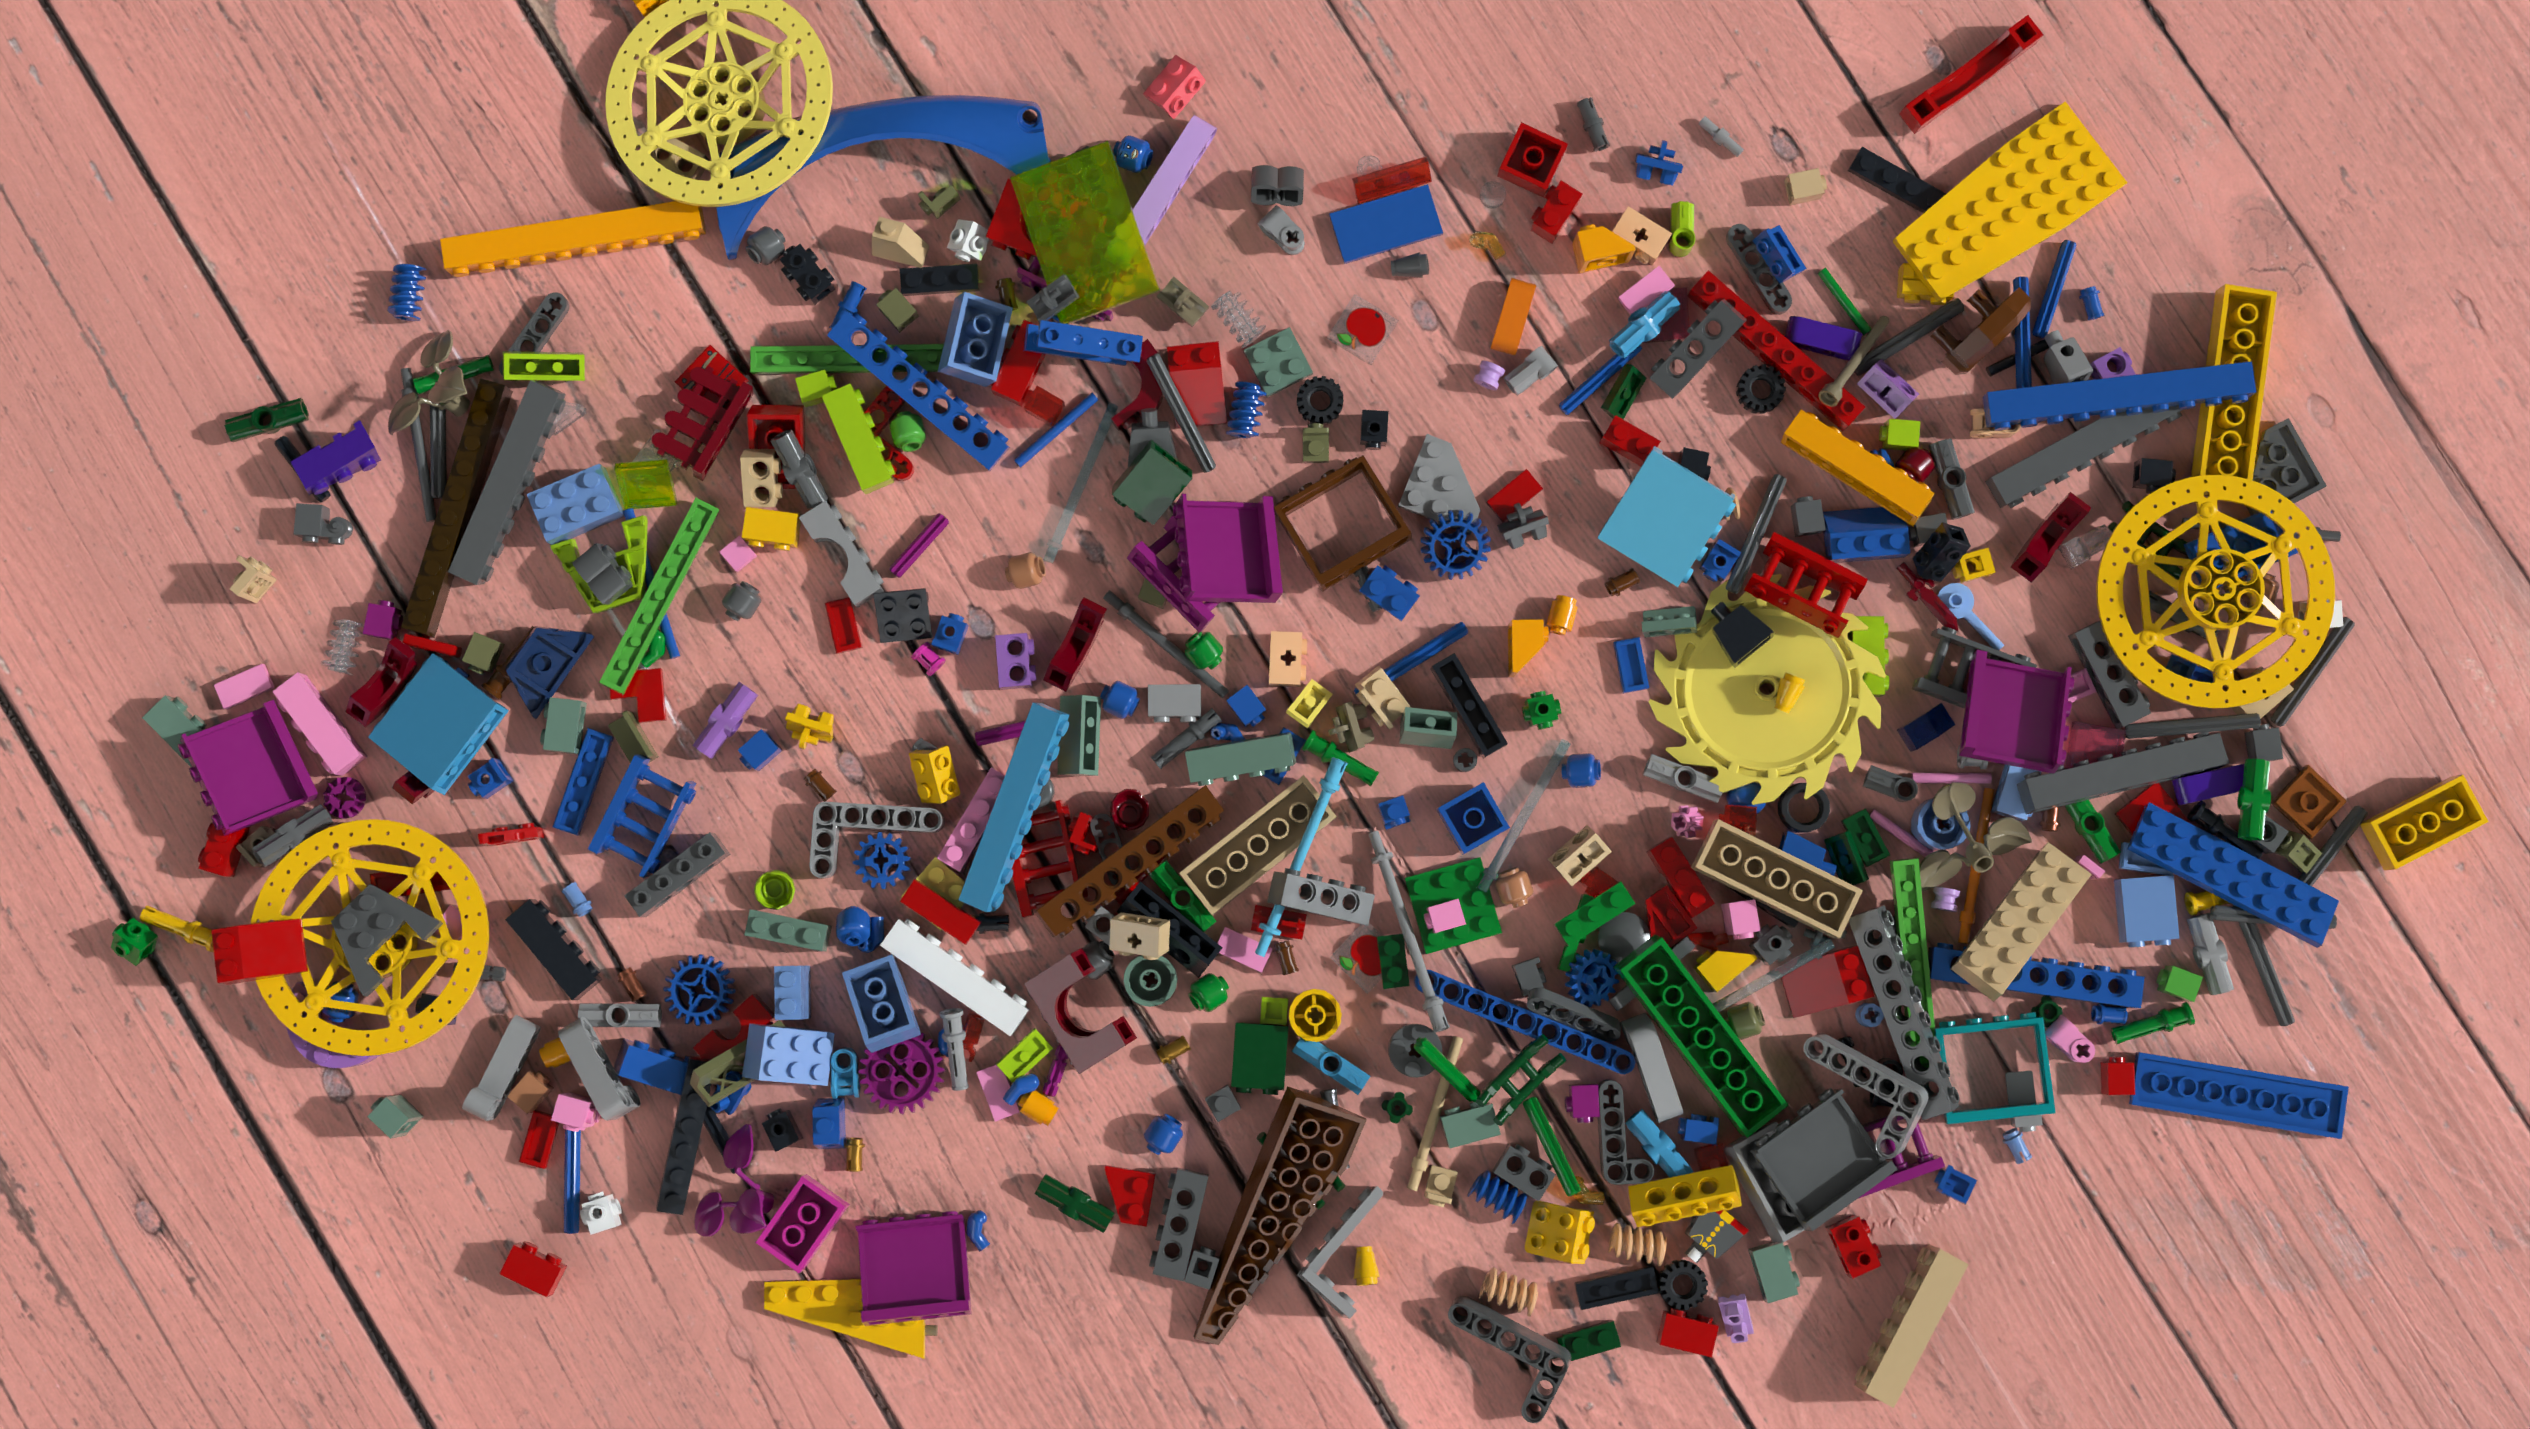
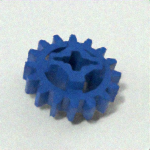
M878 832L877 839L872 835H868V843L859 842L863 849L861 851H854L859 856V860L853 861V864L860 866V869L855 873L856 875H865L862 879L863 883L871 880L872 888H876L878 883H880L881 888L886 889L888 882L895 887L897 886L896 878L905 879L902 871H910V868L905 866V862L910 861L911 857L904 855L909 848L907 846L900 847L902 843L901 838L892 841L893 834L891 833L884 838L883 833ZM886 843L893 846L898 855H892L888 851ZM876 845L875 851L872 853V855L866 857V854L869 851V849L872 846ZM882 853L883 857L888 858V862L884 863L883 868L880 864H876V859H879ZM894 865H899L895 873L889 876V870ZM866 867H873L877 871L878 878L872 876Z
M1586 949L1584 950V956L1576 955V963H1569L1572 971L1565 974L1570 977V981H1567L1565 986L1572 988L1568 994L1574 997V1001L1588 1007H1592L1593 1004L1601 1006V999L1609 1001V992L1615 994L1616 991L1613 988V984H1618L1619 980L1615 979V975L1618 972L1613 967L1617 962L1610 958V954L1598 949H1593V951Z

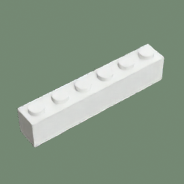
M907 918L905 922L898 919L880 946L1000 1030L1012 1036L1030 1011L1026 1007L1028 1002L1016 993L1012 997L1004 992L1006 986L993 978L990 982L982 975L985 972L973 963L967 966L961 962L963 956L950 948L947 952L939 946L941 941L928 933L927 936H924L918 932L920 926Z

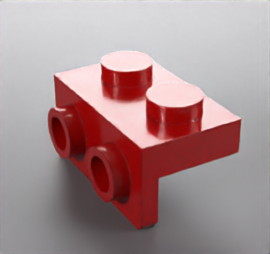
M1080 812L1079 817L1074 815L1069 830L1072 832L1069 842L1074 844L1073 849L1086 855H1089L1091 851L1097 853L1098 847L1084 842L1093 817Z

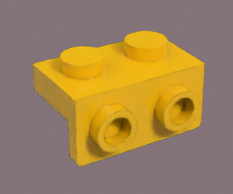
M941 746L935 750H915L909 753L911 769L914 772L918 787L917 791L922 803L942 804L960 795L948 746Z

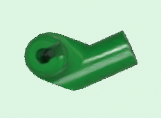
M657 630L649 650L641 661L645 668L650 667L665 654V636L660 630Z

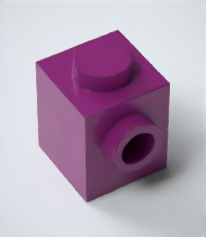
M378 600V604L369 603L362 634L392 640L394 637H397L398 630L402 628V610L395 608L394 603Z
M1597 1084L1569 1085V1096H1565L1566 1112H1570V1117L1577 1118V1123L1593 1122V1117H1600Z

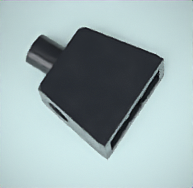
M1720 602L1711 610V613L1719 621L1713 627V634L1734 668L1774 636V631L1742 605L1731 612L1724 602Z

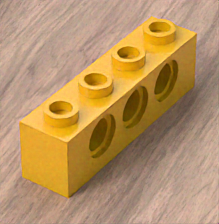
M1733 1165L1628 1186L1631 1213L1637 1227L1652 1226L1656 1223L1677 1221L1681 1218L1702 1216L1707 1213L1720 1210L1726 1211L1742 1206L1738 1179Z

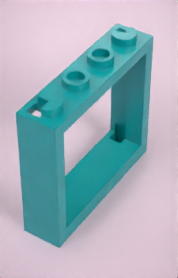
M2036 1012L2021 1013L2019 1014L2020 1019L2009 1020V1015L1993 1016V1022L1982 1023V1018L1966 1019V1024L1955 1025V1021L1939 1022V1027L1935 1028V1036L1940 1043L1941 1051L1939 1053L1942 1061L1946 1063L1943 1035L2033 1026L2043 1102L1952 1111L1944 1114L1946 1124L2056 1113L2043 1017H2036Z

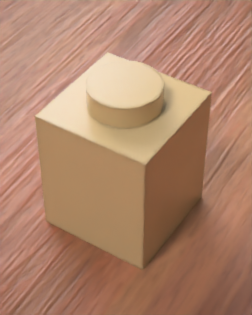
M1819 168L1788 174L1784 180L1790 206L1819 200L1827 189L1825 176L1820 175Z

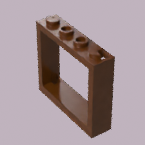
M1364 455L1359 458L1355 457L1352 460L1348 459L1343 464L1344 466L1337 471L1334 469L1327 471L1321 476V480L1314 484L1310 482L1303 485L1298 490L1299 493L1292 497L1289 495L1283 497V500L1276 503L1274 507L1276 517L1322 592L1412 540L1411 531ZM1362 472L1397 530L1321 574L1287 515Z

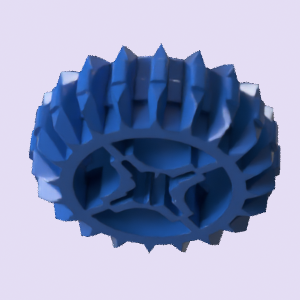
M1459 509L1457 516L1453 515L1452 510H1448V518L1444 519L1443 514L1439 513L1438 518L1440 522L1437 523L1434 519H1431L1429 522L1433 529L1428 527L1423 529L1424 533L1429 537H1421V543L1426 546L1421 547L1420 550L1421 553L1427 554L1423 558L1424 562H1432L1430 565L1431 571L1439 568L1438 575L1440 577L1447 571L1448 579L1450 580L1453 579L1454 573H1458L1459 579L1462 580L1464 577L1462 572L1467 571L1468 575L1472 576L1473 571L1471 568L1473 566L1477 570L1482 569L1478 562L1479 560L1487 562L1488 558L1483 553L1491 551L1490 546L1485 545L1491 541V538L1484 535L1488 531L1486 526L1479 527L1482 523L1480 518L1472 522L1473 513L1469 512L1463 518V510ZM1460 526L1451 534L1442 532L1448 527ZM1468 529L1477 538L1476 549L1471 548L1465 542ZM1435 540L1440 541L1441 545L1446 547L1443 560L1434 551ZM1459 540L1461 547L1452 549L1450 543ZM1463 555L1469 557L1467 560L1463 562L1451 563L1454 562V560L1458 556Z
M699 954L696 963L695 958L690 955L687 958L688 965L684 960L678 961L681 970L676 967L670 969L675 977L666 976L665 978L672 985L671 987L663 988V991L671 992V996L665 997L664 1000L665 1002H674L668 1008L670 1012L679 1009L676 1014L677 1019H681L686 1015L685 1024H690L694 1018L695 1025L701 1026L703 1018L706 1025L712 1024L711 1015L714 1019L720 1020L719 1010L723 1013L729 1012L724 1003H734V1000L727 996L728 993H736V989H728V984L734 983L735 979L725 978L731 971L730 969L720 971L724 964L722 961H718L713 966L715 961L713 956H709L705 963L704 955ZM703 968L702 973L698 975L694 982L683 980L684 976L691 970ZM710 973H713L717 978L720 993L711 988ZM703 984L702 988H705V992L710 994H699L696 996L697 992H694V988L689 986H700ZM680 988L689 994V1008L681 999ZM704 999L717 1000L709 1010L696 1012Z

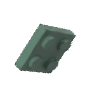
M1290 327L1244 350V354L1263 391L1267 393L1266 397L1313 375V371Z

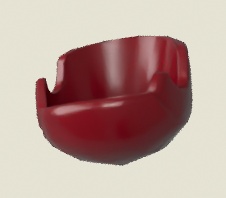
M1124 789L1117 793L1111 801L1110 816L1119 828L1127 831L1136 830L1143 826L1149 817V803L1139 790Z

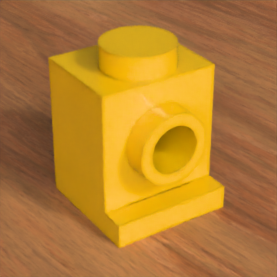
M1989 547L1964 554L1952 568L1955 579L1960 578V582L1964 583L1996 573ZM1967 563L1973 565V572L1968 571Z

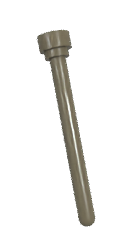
M1887 316L1879 318L1835 381L1826 384L1819 392V399L1822 403L1834 407L1840 401L1843 386L1889 324Z

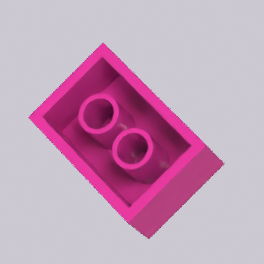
M805 1174L799 1179L755 1243L797 1273H801L850 1204L808 1174Z

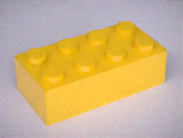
M2464 775L2449 777L2363 821L2360 826L2384 870H2396L2489 821Z

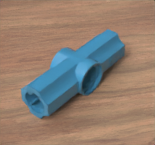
M1664 291L1647 307L1640 308L1632 313L1628 318L1629 323L1609 340V346L1613 352L1620 358H1626L1642 342L1655 338L1661 332L1660 326L1680 310V303L1677 298L1669 291Z
M1300 1037L1292 1050L1293 1053L1357 1095H1359L1370 1078L1369 1074L1320 1042L1306 1041ZM1329 1056H1334L1338 1059L1339 1065L1334 1071H1328L1323 1066L1324 1060Z
M1643 1109L1633 1114L1625 1122L1627 1128L1642 1144L1641 1147L1656 1165L1658 1164L1669 1178L1693 1172L1691 1166L1676 1150L1677 1147L1662 1129L1659 1130Z

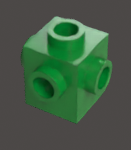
M1545 691L1530 694L1531 699H1527L1524 702L1525 706L1522 707L1525 722L1529 721L1530 727L1537 726L1538 730L1553 727L1552 722H1556L1558 715L1561 714L1559 700H1554L1553 694L1546 695ZM1543 704L1547 707L1548 711L1546 714H1541L1538 711L1539 705Z
M132 918L126 924L121 923L115 928L112 933L111 949L118 956L124 957L137 966L154 952L158 935L151 931L147 925Z

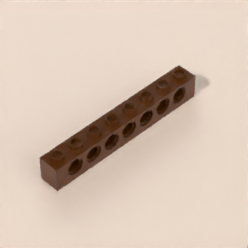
M1206 785L1034 913L1052 937H1056L1059 934L1063 938L1075 929L1072 924L1078 919L1084 922L1096 913L1093 910L1094 907L1100 903L1106 906L1117 897L1114 893L1121 887L1126 891L1137 883L1138 880L1135 877L1144 871L1147 875L1159 865L1156 861L1161 857L1165 856L1169 859L1180 850L1177 847L1180 843L1186 840L1189 844L1201 835L1198 830L1204 825L1210 828L1220 821L1221 817L1219 814L1224 809ZM1189 810L1198 811L1200 814V821L1198 823L1189 821ZM1169 825H1174L1179 829V837L1177 839H1172L1168 836L1167 828ZM1150 840L1158 844L1159 850L1156 855L1149 854L1146 850V843ZM1127 856L1136 858L1138 866L1135 870L1126 868L1125 859ZM1106 872H1112L1116 875L1117 882L1114 886L1105 884L1103 877ZM1089 887L1095 891L1096 897L1093 902L1084 900L1082 896L1084 888ZM1064 903H1069L1074 907L1075 912L1071 918H1066L1061 913V907Z

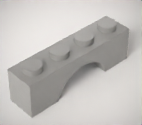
M824 501L800 516L799 519L816 543L833 542L840 545L846 552L848 569L841 581V585L853 604L858 608L873 599L874 593L884 592L880 586L884 581L876 569L871 571L866 564L870 561L863 548L858 550L852 542L856 540V537L849 526L844 528L840 523L839 519L842 518V515L835 504L830 506Z

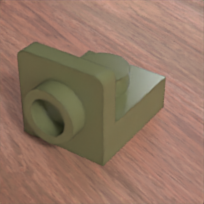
M952 185L947 189H940L934 195L933 201H930L922 191L918 193L921 200L919 206L928 216L932 213L936 219L940 218L961 200L958 192Z
M1313 423L1308 424V428H1303V463H1329V428H1323V424Z
M2287 830L2289 832L2275 853L2284 856L2300 872L2307 874L2322 853L2303 834Z

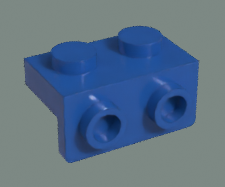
M1780 225L1764 230L1752 240L1779 284L1807 269Z
M1377 565L1359 592L1402 622L1420 597L1416 593L1418 588L1408 581L1402 583L1395 578L1397 573L1386 565L1383 568Z

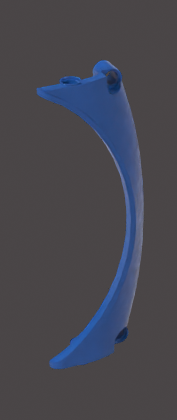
M971 95L895 98L833 109L830 111L826 129L819 144L805 164L797 171L799 172L807 165L830 153L852 145L874 140L912 138L945 142L979 153L1014 172L1035 189L1037 193L1041 184L1053 175L1051 160L1048 157L1041 109L1037 103ZM1028 109H1032L1037 113V117L1032 121L1025 120L1023 117V113ZM767 130L734 145L729 159L773 130ZM785 136L780 137L730 171L731 179L743 176L765 165L785 147L790 139ZM779 187L747 202L716 207L719 229L723 236L728 260L737 258L743 235L768 198Z

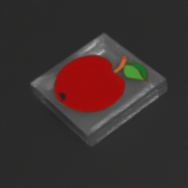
M1354 294L1327 339L1369 365H1372L1399 320Z
M1370 923L1368 926L1360 924L1329 957L1367 994L1382 979L1377 937L1383 935Z

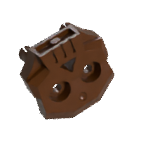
M2020 287L2000 305H1994L1978 289L1967 302L1983 316V321L1962 341H1958L1943 324L1930 336L1946 351V357L1941 362L1955 375L1967 374L2026 317V314L2031 309V298Z

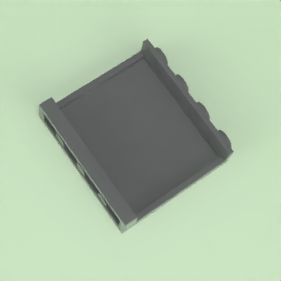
M1832 1088L1825 1090L1818 1096L1820 1099L1813 1105L1808 1103L1797 1111V1117L1791 1121L1788 1118L1776 1126L1777 1131L1771 1136L1765 1134L1754 1142L1756 1146L1750 1150L1805 1231H1814L1897 1170L1891 1160H1886L1878 1155L1875 1143L1841 1096L1844 1093L1842 1089L1832 1090Z

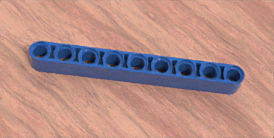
M1427 970L1428 974L1433 978L1432 987L1435 995L1439 999L1442 998L1446 1003L1534 1039L1542 1035V1028L1546 1024H1551L1555 1028V1035L1548 1039V1045L1616 1073L1628 1074L1635 1067V1057L1629 1051L1447 976ZM1416 974L1414 977V985L1418 991L1423 993L1422 987L1419 985L1418 976ZM1448 984H1454L1457 987L1458 993L1453 999H1448L1444 995V987ZM1472 994H1478L1482 998V1004L1478 1009H1472L1468 1005V998ZM1497 1004H1502L1506 1008V1015L1502 1019H1497L1493 1015V1008ZM1522 1014H1527L1531 1019V1024L1526 1029H1521L1517 1024V1019ZM1571 1034H1576L1580 1040L1579 1046L1575 1049L1568 1048L1566 1043L1568 1036ZM1597 1044L1604 1048V1055L1600 1059H1594L1591 1055L1592 1047ZM1622 1054L1626 1055L1629 1060L1628 1066L1625 1069H1619L1615 1063L1616 1058Z

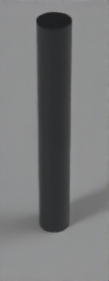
M2045 339L2031 345V357L2049 349ZM2015 354L1986 367L1988 375L1991 377L2016 365Z

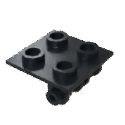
M926 588L873 594L880 643L932 638L928 608L929 596Z

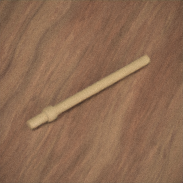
M1456 1036L1452 1038L1447 1059L1454 1066L1456 1065L1463 1038ZM1442 1075L1417 1156L1413 1157L1411 1164L1413 1170L1407 1188L1414 1191L1418 1190L1423 1171L1426 1172L1429 1163L1426 1160L1450 1085Z

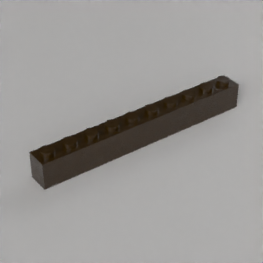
M480 378L402 622V628L435 638L454 579V575L449 573L448 570L478 503L513 393L506 385Z

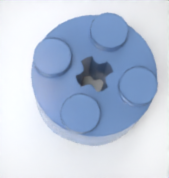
M1934 798L1922 802L1915 809L1911 819V833L1923 846L1931 850H1946L1960 845L1966 839V835L1955 815L1947 820H1942V824L1945 827L1938 828L1939 824L1936 821L1939 818L1932 809ZM1967 811L1959 813L1970 831L1971 826Z

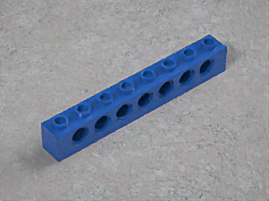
M846 311L827 336L991 471L1010 448L1006 444L1009 439L998 430L992 433L985 427L988 422L978 413L974 416L966 411L968 405L957 396L954 399L950 398L946 394L948 388L937 379L932 383L925 376L928 372L917 362L913 366L905 360L908 355L899 347L890 348L885 343L888 338L877 329L871 332L866 328L865 324L867 321L857 312L851 315ZM863 332L867 336V341L862 346H856L853 342L855 334ZM878 349H884L887 352V358L882 363H876L873 358L875 351ZM898 366H905L907 369V376L902 380L895 379L893 374ZM921 382L925 383L928 388L927 393L922 397H917L914 394L915 385ZM939 399L946 400L948 404L946 412L938 414L934 410V404ZM959 416H964L968 420L967 428L961 431L956 430L954 420ZM978 433H985L988 436L986 446L977 447L974 444V437Z
M1937 943V947H1929L1930 979L1971 985L1951 970V960L1955 956L1959 958L1963 951L1953 950V944ZM2031 956L2006 989L2129 1008H2141L2145 977L2136 976V970L2120 969V973L2110 972V967L2094 965L2093 970L2084 968V963L2068 961V965L2065 966L2058 965V959L2042 957L2041 962L2031 961ZM2033 968L2038 969L2040 973V978L2037 982H2033L2029 976ZM2060 971L2066 976V981L2062 986L2056 982V975ZM2086 975L2092 980V985L2088 990L2082 985V980ZM2112 979L2118 983V989L2115 993H2111L2108 988V984Z

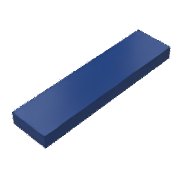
M587 728L552 826L553 828L577 836L580 835L611 748L613 736Z

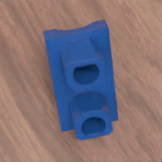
M1662 140L1660 147L1650 145L1649 153L1657 154V158L1637 153L1635 158L1637 163L1636 177L1650 180L1653 167L1661 168L1662 173L1659 182L1673 186L1678 173H1682L1683 165L1664 160V156L1674 158L1675 156L1674 150L1666 149L1667 141Z
M730 1071L726 1074L725 1080L737 1082L742 1079V1074ZM751 1083L710 1107L715 1113L724 1110L728 1115H731L737 1109L743 1096L747 1095L751 1090ZM716 1085L717 1088L713 1095L720 1092L721 1085Z

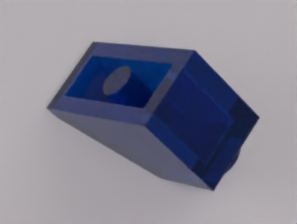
M1941 702L1898 728L1897 732L1909 751L1912 752L1945 733L1955 723Z

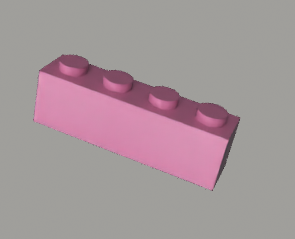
M297 672L272 691L277 697L275 702L283 712L287 711L293 718L290 720L293 727L299 733L303 732L308 738L306 741L308 747L315 754L319 753L323 758L321 763L328 773L343 776L367 758V755L307 675Z
M990 768L937 859L959 872H964L980 844L1005 775Z

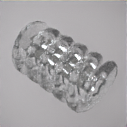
M1229 291L1219 297L1212 304L1211 308L1212 310L1219 309L1217 313L1218 318L1226 317L1223 324L1227 327L1231 326L1229 331L1232 335L1238 334L1236 341L1238 343L1244 342L1242 345L1243 349L1262 335L1266 325L1257 327L1256 324L1260 317H1250L1254 309L1244 310L1248 301L1238 302L1241 292L1232 294Z
M346 619L333 620L332 624L339 629L330 630L329 634L336 638V640L327 641V645L332 647L333 650L324 651V655L329 657L330 660L321 661V665L328 670L354 676L347 668L356 667V664L350 661V658L359 657V654L353 651V648L362 646L355 639L365 636V634L358 630V628L364 627V624Z

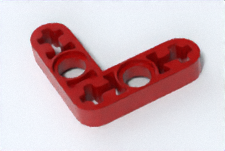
M888 386L883 388L864 412H869L870 415L875 410L884 412V420L873 427L876 429L873 432L875 437L881 434L905 403V400L898 395L900 399L897 402L892 400L888 405L892 409L890 412L880 405L881 401L885 405L890 399L888 396L889 392L895 393ZM881 438L883 445L889 450L888 456L884 459L885 461H892L894 454L898 455L894 458L896 462L900 465L907 463L906 468L908 472L906 474L901 472L899 475L894 474L891 476L899 481L910 479L914 473L912 462ZM892 464L895 473H897L898 469Z

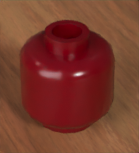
M1909 448L1897 460L1895 468L1904 470L1908 477L1916 482H1924L1934 469V461L1928 450L1924 448Z

